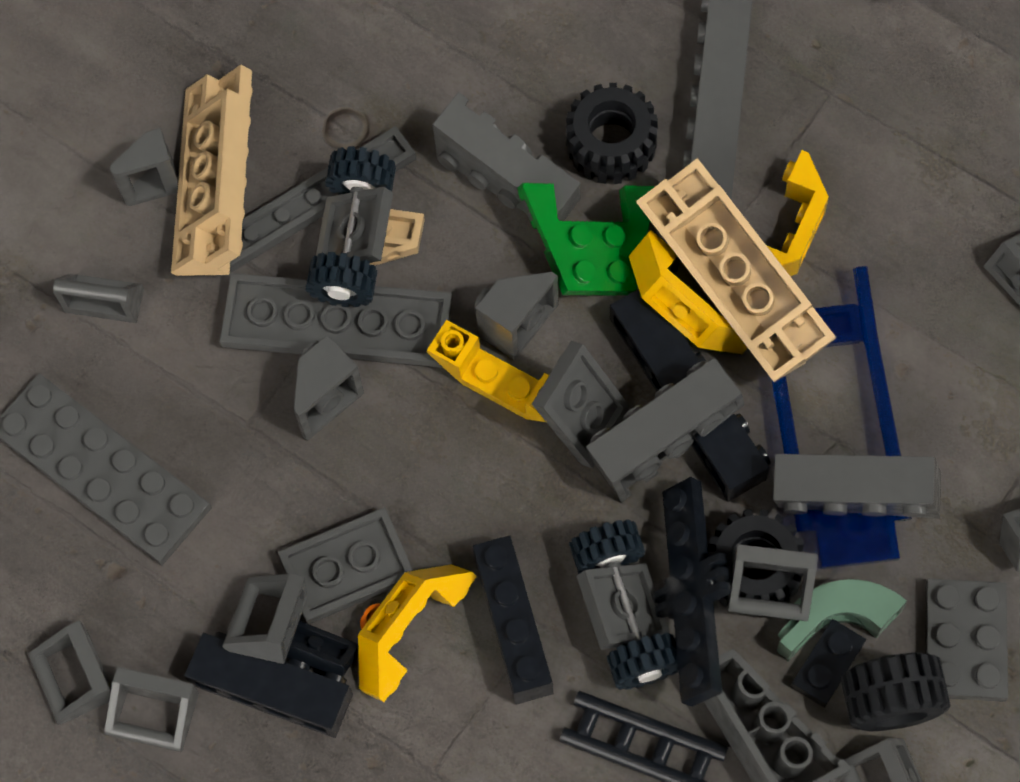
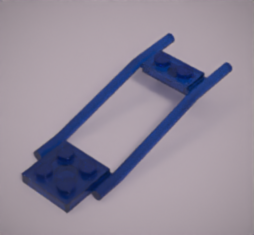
M867 266L853 268L858 305L847 304L814 309L836 336V339L826 347L864 342L886 456H901L879 344ZM786 376L776 382H773L771 379L784 454H800ZM807 510L806 514H794L797 533L815 531L820 569L898 561L900 555L894 521L912 519V517L867 516L862 513L848 512L846 515H827L819 510Z

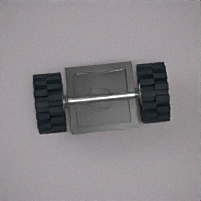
M348 146L347 150L343 147L338 148L337 151L334 150L329 160L325 185L330 188L329 191L332 193L338 192V195L330 196L326 199L316 256L314 255L310 261L306 292H309L313 298L318 297V301H330V305L334 306L338 303L342 304V307L349 308V305L360 307L361 304L366 306L369 305V302H372L378 270H376L375 265H370V263L381 261L393 197L392 188L396 166L395 162L389 160V156L386 154L379 156V151L372 150V152H368L365 147H360V150H356L354 146Z
M616 520L613 524L607 522L603 523L601 527L597 528L594 526L590 528L589 532L583 531L579 533L578 537L571 539L572 542H569V547L579 574L576 577L600 649L617 648V650H612L606 656L616 688L619 690L624 688L629 690L635 686L640 688L644 684L649 683L650 685L656 683L655 681L659 679L664 680L668 678V675L678 673L676 640L674 634H670L666 619L655 616V606L658 603L654 602L653 593L656 590L647 564H629L639 561V558L645 555V549L636 523L634 521L631 522V520L623 522L622 520Z

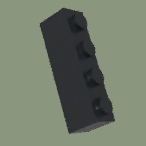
M511 536L472 545L475 563L515 705L553 695V681Z
M204 632L202 633L184 675L189 683L193 684L196 688L336 739L353 696L351 688L346 684L347 680L344 677L328 671L323 676L309 671L310 666L293 658H288L287 663L281 664L229 652L223 648L227 634L216 632L215 636Z

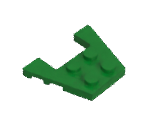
M522 183L517 188L521 201L525 200L533 218L531 221L533 229H538L546 250L543 252L552 272L558 276V286L562 295L627 296L637 290V282L629 255L647 235L650 220L636 201L655 186L625 185L619 190L623 222L560 221L557 215L554 184Z

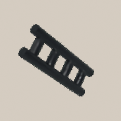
M578 691L574 701L575 706L585 709L578 728L574 731L564 727L559 742L663 782H708L704 778L711 759L714 758L723 762L729 748L582 691ZM599 715L622 723L614 745L591 737ZM637 729L659 737L651 760L629 752ZM674 743L697 752L689 774L666 766Z

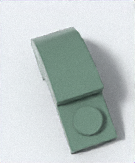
M838 580L820 585L813 589L808 621L799 620L797 622L791 619L778 634L781 640L777 652L789 662L819 630L829 625L832 618L839 623H850L860 626L877 639L903 611L907 600L887 587L864 580ZM801 597L794 604H800Z

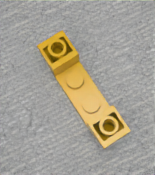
M801 150L796 162L789 161L782 181L787 182L785 197L802 203L795 220L800 225L796 234L788 233L781 251L767 246L790 276L798 273L826 212L829 198L809 153Z
M650 230L629 255L641 298L698 348L743 354L747 346L727 320L667 269L678 256L665 241Z
M446 320L428 347L427 353L462 385L527 420L546 422L532 403L549 375L544 372L540 380L480 349L478 336Z
M452 564L404 572L358 634L359 689L363 693L385 702L388 696L398 688L400 680L408 671L388 653L389 650L400 641L404 630L415 615L423 610L429 597L455 607L467 595L469 587L477 576L472 571Z

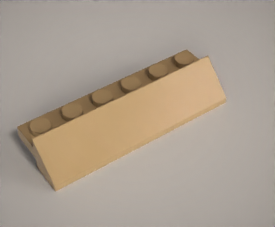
M239 65L219 80L207 74L187 88L185 92L171 273L176 276L229 275L230 262L240 256L243 247L241 237L242 222L245 215L243 206L244 191L247 184L245 175L246 160L249 153L247 146L248 129L251 123L249 116L250 98L253 92L251 87L252 70L243 65Z
M698 158L671 179H664L636 201L773 382L804 365L808 359L836 339V336L813 308L811 302Z

